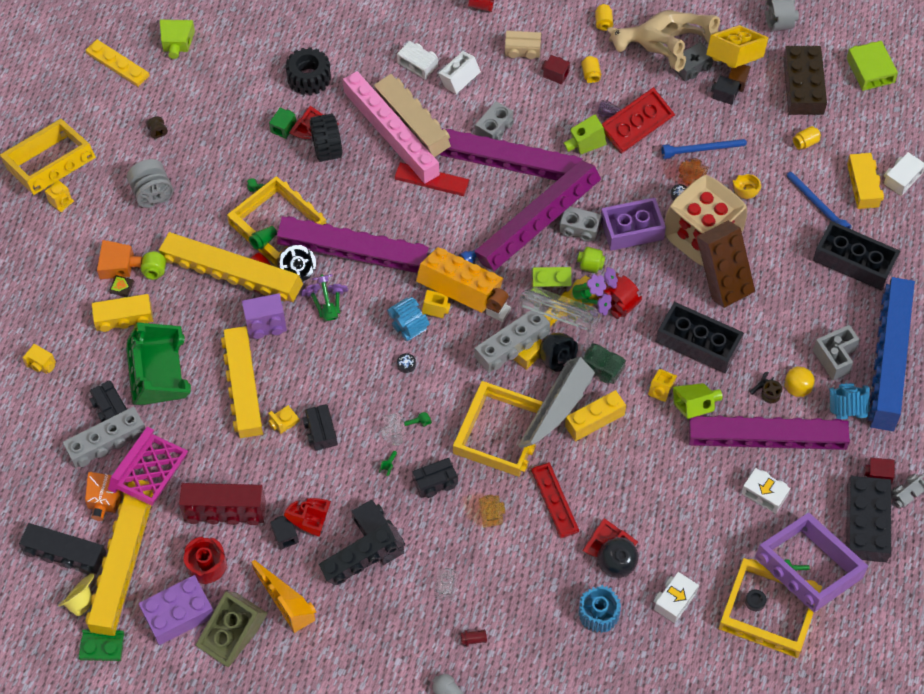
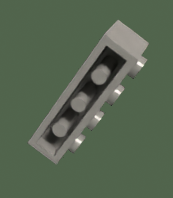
M535 307L474 348L475 358L488 373L498 370L505 362L516 358L521 351L531 348L539 339L546 338L550 333V322Z
M133 406L63 441V445L75 468L79 466L84 467L91 460L97 457L102 458L109 451L115 448L120 449L133 439L138 440L146 428Z

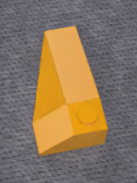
M256 560L251 561L253 570L294 633L315 621L314 614L316 610L311 602L307 603L303 596Z

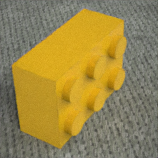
M738 25L712 34L706 55L712 57L715 61L726 63L728 67L737 68L764 57L769 37Z

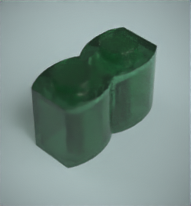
M595 343L591 344L582 358L595 372L594 375H597L604 383L614 384L626 365V360L623 357L609 352L604 347Z

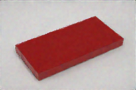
M653 87L603 122L602 126L607 138L622 154L673 118L675 113Z

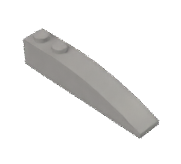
M581 357L566 362L518 444L520 448L534 445L547 436L567 417L577 402L582 399L583 392L590 385L591 378L595 372Z

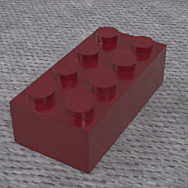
M181 483L179 507L184 521L190 524H197L201 521L213 525L219 522H227L230 525H237L239 522L258 525L259 523H264L266 499L262 485Z

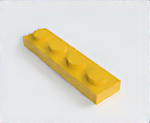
M98 39L85 50L86 54L137 87L150 76L148 71Z

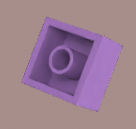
M280 293L242 301L249 338L260 339L264 335H280L287 331Z

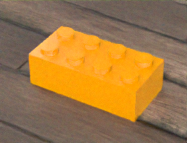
M437 247L420 263L416 282L483 313L487 308V300L492 296L494 289L501 288L503 278L494 272L481 268L477 264L464 260L460 256Z

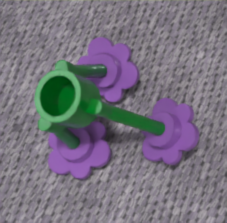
M607 267L604 277L594 274L586 283L575 285L572 290L573 297L576 300H582V303L597 305L598 312L602 313V315H607L608 309L611 308L610 302L612 297L611 295L603 294V290L606 289L604 282L613 289L617 287L618 279L615 270ZM592 294L602 296L598 301L589 299Z
M321 274L319 277L312 278V280H317V284L309 285L301 291L302 296L312 297L319 311V316L324 321L338 319V314H341L339 308L340 295L343 292H348V288L345 285H329L328 291L335 294V306L334 303H330L326 281H329L328 277H332V274ZM319 283L322 284L326 303L322 305L323 309L315 295L318 292L317 290L321 288Z

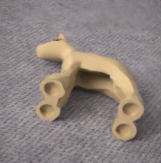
M665 10L636 27L622 29L607 28L611 34L609 42H613L618 52L624 51L630 42L639 43L648 52L662 54L667 57L671 68L679 72L686 63V57L683 55L685 43L674 36L686 33L698 34L705 38L709 44L710 36L719 32L720 18L715 15H696ZM690 24H696V25L702 26V28L696 27V26H693V25H690Z

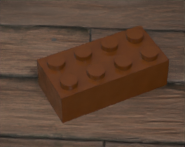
M728 220L697 236L711 298L714 302L725 308L755 292L743 235L739 226Z

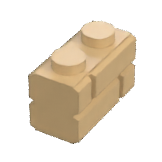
M506 31L505 56L510 58H540L541 32Z

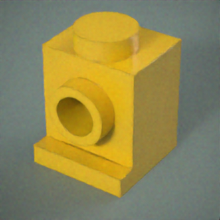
M59 180L45 190L48 203L59 212H62L74 202L68 187Z
M427 290L422 314L444 318V314L449 313L451 303H447L448 297L439 292Z
M33 344L23 356L26 367L29 368L31 366L36 372L42 371L47 374L52 372L55 367L56 361L53 354L36 344Z

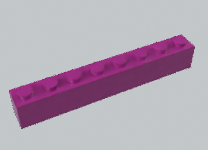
M445 129L450 136L448 140L451 147L439 154L440 156L556 181L583 160V158L575 155L561 154L556 151L552 152L523 144L510 143L505 140H496L486 136L482 137L471 133L458 132L453 129Z
M583 160L578 162L478 247L474 252L480 263L492 271L499 268L601 180L595 165Z
M292 216L281 217L277 234V244L288 247L291 245H302L312 252L418 273L420 263L427 258L429 247L421 243L413 244L402 239H389L383 235L375 236L367 232H355L349 228H336L330 224H317L311 220H298Z
M700 415L690 418L688 424L689 446L847 450L850 443L849 422L841 419L822 420L814 418L806 420L802 418L783 419L781 417L770 419L763 417L744 418L742 416L723 417L720 415L704 417Z

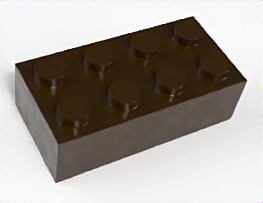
M786 46L783 62L788 115H824L827 106L821 46Z

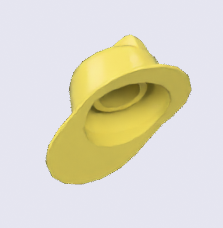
M89 574L83 578L58 606L64 605L76 616H81L91 607L92 593L88 585L93 580L94 574Z

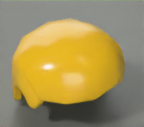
M738 175L737 179L732 181L734 192L740 198L751 199L760 192L761 182L755 175Z
M796 366L787 372L784 386L791 395L804 397L811 393L815 378L809 369Z

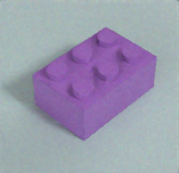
M656 198L602 208L601 224L610 251L664 240L666 227Z
M195 575L138 603L158 645L210 620L214 613Z

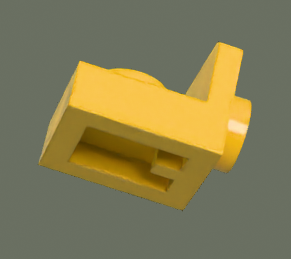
M659 369L651 382L648 395L666 402L669 392L676 382L677 375Z
M289 405L275 414L272 411L268 413L270 427L274 431L277 429L280 434L300 422V419Z

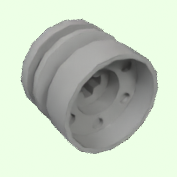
M155 159L143 160L136 163L127 172L126 178L140 206L150 208L155 206V204L158 205L159 203L166 202L173 195L174 189L160 161Z

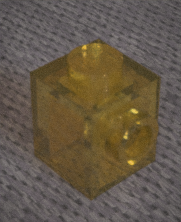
M486 495L479 498V510L483 528L503 525L505 506L504 502H500L499 495Z

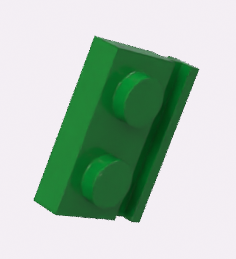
M82 629L79 660L121 661L124 630H116L115 636L91 633L90 630Z

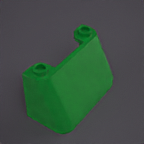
M136 323L126 343L133 405H148L185 399L190 394L191 385L186 379H182L178 350L185 341L181 326Z

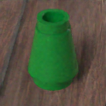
M270 226L252 233L251 237H249L251 246L256 250L263 249L277 235V230Z

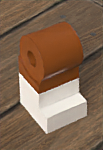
M495 288L492 296L487 300L486 315L501 322H504L511 311V307L507 305L509 295L506 291Z

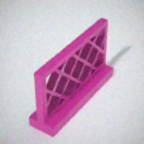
M146 427L111 476L108 490L113 493L120 490L153 506L185 459L188 450L154 435V429ZM157 443L162 446V449L154 450L152 444ZM176 452L180 454V457L171 458L169 453ZM165 454L167 459L158 460L156 455ZM152 456L154 461L145 462L143 457ZM169 464L171 470L163 471L160 465ZM157 467L158 472L149 473L147 468ZM143 468L145 474H135V469ZM161 477L163 482L154 484L152 478ZM147 479L149 485L140 486L138 480ZM134 481L136 487L130 488L124 484L125 482ZM152 490L154 495L151 498L145 495L143 491Z

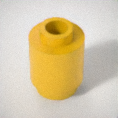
M606 4L599 5L595 11L596 27L599 30L607 31V28L613 27L612 9Z
M593 56L586 57L581 62L584 79L587 80V83L599 82L602 74L598 59Z
M810 126L796 133L793 137L794 146L798 150H804L818 143L821 137L820 131Z

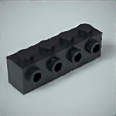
M386 523L319 563V566L327 582L339 585L351 576L362 572L366 567L379 562L388 554L394 553L405 544L397 528Z

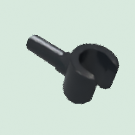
M765 372L762 375L761 381L749 391L752 395L769 381L766 379L769 372Z

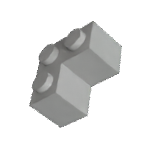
M850 325L816 339L813 352L832 381L849 374L853 365V361L848 354L856 351L860 339Z

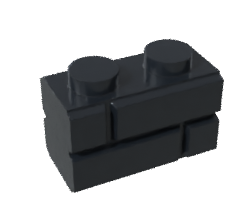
M110 380L90 390L92 397L89 400L94 409L98 407L100 412L97 414L101 422L127 410Z
M324 404L306 409V417H302L305 429L309 428L310 434H307L309 445H313L315 451L337 446V437L328 405Z
M450 458L412 471V478L421 498L425 496L431 498L437 492L444 489L445 491L452 490L458 484V476Z

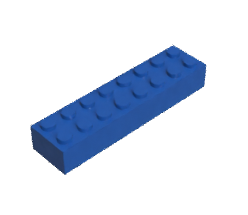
M892 277L890 284H886L884 294H882L881 305H883V308L879 315L881 326L878 327L877 332L879 342H877L875 349L877 359L875 358L873 370L876 371L871 384L874 388L870 395L872 406L870 412H868V420L871 421L870 428L894 432L901 416L915 285L913 280Z

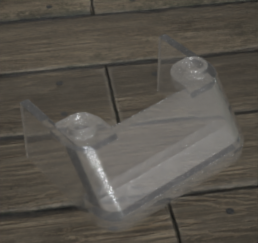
M531 287L524 290L519 297L516 320L529 310L586 330L582 355L586 356L597 333L600 317L598 310L595 307L549 292L540 287Z

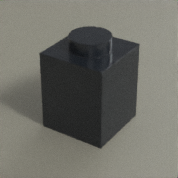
M720 76L718 81H714L712 85V99L733 105L739 91L740 82Z
M279 516L270 522L280 550L299 543L293 523L285 516Z

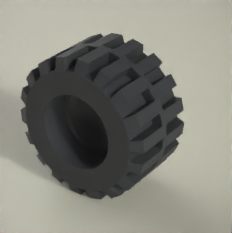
M308 47V49L301 48L300 51L296 50L294 54L289 55L285 65L287 81L290 88L294 89L296 93L301 91V95H305V93L312 95V92L318 94L320 89L322 91L326 89L325 85L329 86V81H331L330 62L323 51L319 52L317 48L313 50L312 47ZM306 69H314V70H315V71L310 72V73H304V72H302L303 70H306Z
M333 113L311 117V134L319 162L341 158L343 154L338 124Z

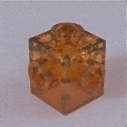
M697 158L687 159L679 167V178L683 179L682 182L691 185L698 178L706 175L709 167L701 164L702 161Z

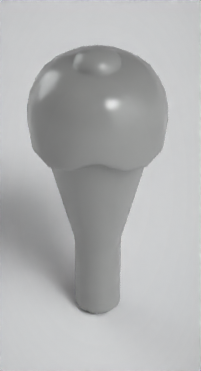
M441 674L433 679L432 689L435 694H464L454 682L455 679L449 674Z

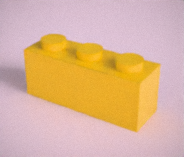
M871 153L850 154L847 167L857 209L879 207L881 201L884 200V193L879 187L880 176L876 174V160H873Z
M149 294L92 303L93 320L97 331L107 332L113 328L126 329L131 325H136L137 322H153Z
M615 390L568 415L565 420V427L572 438L577 441L624 416L626 404Z

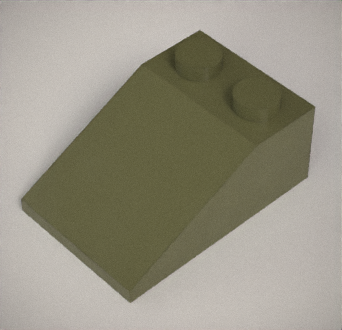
M225 591L195 646L226 667H230L257 633L268 613L237 592Z

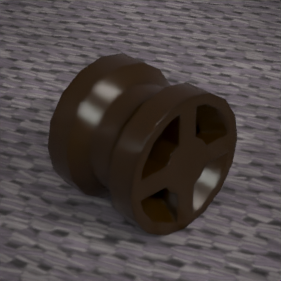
M152 117L146 123L147 128L150 130V135L154 139L165 136L168 132L162 117Z
M775 380L767 381L761 393L763 400L770 404L778 402L782 393L781 384Z

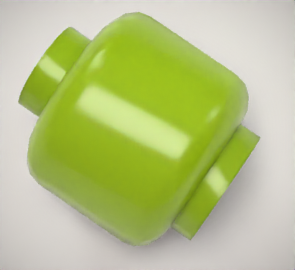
M586 247L583 252L579 251L577 262L580 263V269L590 273H597L599 270H602L605 261L603 252L591 247Z
M156 251L143 255L141 273L151 280L162 277L166 268L164 256Z

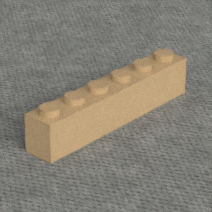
M390 74L374 84L377 94L434 157L451 147L448 140L450 138L448 132L445 129H441L439 122L435 118H431L429 111L426 108H422L420 101L417 98H413L411 91L408 88H404L399 78L396 79Z

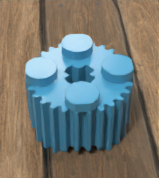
M406 297L387 310L389 316L394 319L392 326L397 332L401 331L406 342L426 331L427 326L430 325L428 318L425 314H422L417 307L419 306L418 302L413 297L409 299Z
M853 383L840 384L837 389H834V387L829 388L830 412L836 414L837 419H848V416L855 415L857 418L868 417V412H870V388L868 385H863V388L855 387Z
M603 585L601 587L597 586L596 589L592 587V590L588 589V592L585 591L580 598L578 611L582 625L588 627V630L592 629V632L596 630V633L598 631L601 633L608 632L612 627L614 628L617 621H619L621 611L618 595H615L611 587L608 589V586L604 587Z

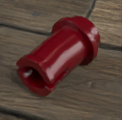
M485 629L471 632L464 630L463 633H460L461 644L466 645V647H469V644L487 643Z

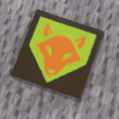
M116 275L109 292L114 295L128 297L134 280Z

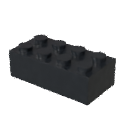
M831 221L816 248L813 261L882 291L897 263L901 251Z
M674 302L657 331L656 342L726 374L742 344L744 332Z
M850 476L848 481L846 546L861 560L887 563L891 555L890 479Z

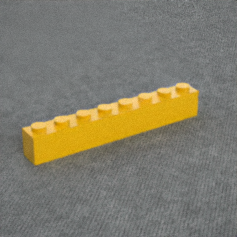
M171 232L167 234L159 249L167 263H176L182 268H191L200 274H209L217 280H227L232 285H242L250 291H260L265 296L280 293L281 301L286 302V300L294 302L303 285L299 274Z
M138 480L140 486L149 485L148 481ZM134 481L128 482V487H136ZM152 490L143 491L145 495L151 498L154 495ZM124 492L123 503H120L118 507V520L114 521L113 524L114 534L112 539L110 538L108 541V554L102 561V575H99L97 578V592L92 595V609L86 615V624L91 633L115 636L151 505Z

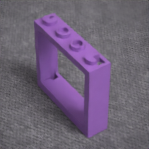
M809 512L761 543L755 555V558L761 565L767 568L775 578L781 581L790 592L796 595L813 612H816L863 579L868 565ZM800 531L847 572L845 576L820 593L773 551V549Z

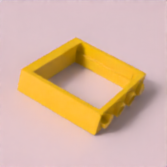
M62 119L57 120L0 154L7 170L33 195L96 158L90 143ZM67 137L78 146L30 176L19 167Z
M277 176L227 214L229 225L248 242L251 234L256 231L243 218L276 192L280 193L309 220L322 225L326 224L327 221L323 217V213H318L310 202L302 199L299 192L293 191L286 181L283 182ZM269 243L263 249H258L261 254L278 268L277 260L281 252H278Z
M481 381L453 444V454L520 477L521 472H525L528 467V455H533L536 444L524 447L517 464L466 447L465 445L486 397L534 413L538 412L543 402Z
M743 558L721 619L719 630L798 658L814 613L810 608L807 610L797 642L729 617L746 571L783 584L767 568L759 564L758 561ZM806 580L816 591L821 592V585H818L813 580Z

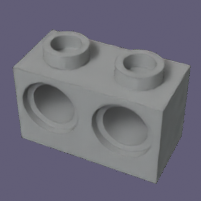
M496 101L475 124V135L500 140L504 131L507 128L510 129L514 123L513 111Z
M569 207L563 213L560 222V233L567 237H579L587 242L595 241L601 225L602 214Z

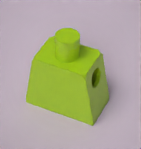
M160 19L163 51L169 52L168 56L172 59H177L179 52H188L195 33L193 20Z
M596 114L571 128L572 138L563 142L567 152L577 148L580 155L607 145L604 127Z
M703 383L673 387L674 405L687 419L713 412L715 410V402L722 401L723 399L720 389L710 390Z

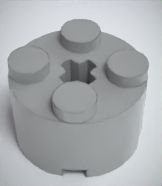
M795 0L765 1V5H768L765 17L768 27H772L771 31L787 30L795 27V21L799 20L798 10H795L794 6Z

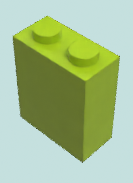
M882 41L870 42L865 45L849 48L846 59L862 91L896 82L898 71Z
M571 267L531 268L532 287L572 286Z

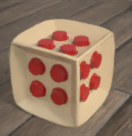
M704 175L694 181L672 202L666 213L665 235L674 246L693 261L703 266L697 236L728 220L739 226L743 232L747 218V206L722 183L711 176Z

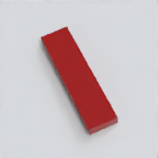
M401 162L395 174V180L463 197L469 185V179L439 172V176L424 184L408 164Z
M550 462L531 468L560 539L578 533L579 528Z

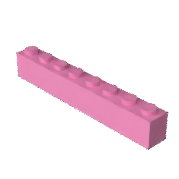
M356 71L343 78L344 93L404 162L412 168L424 184L439 176V162L361 74Z

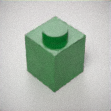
M280 107L269 122L270 132L286 139L296 124V114L291 110H285Z

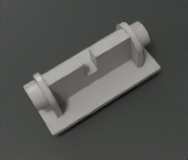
M914 473L906 479V484L903 486L902 484L892 489L891 499H895L894 504L897 508H904L914 500L910 494L911 492L915 497L924 492V479H922L924 473L919 475Z

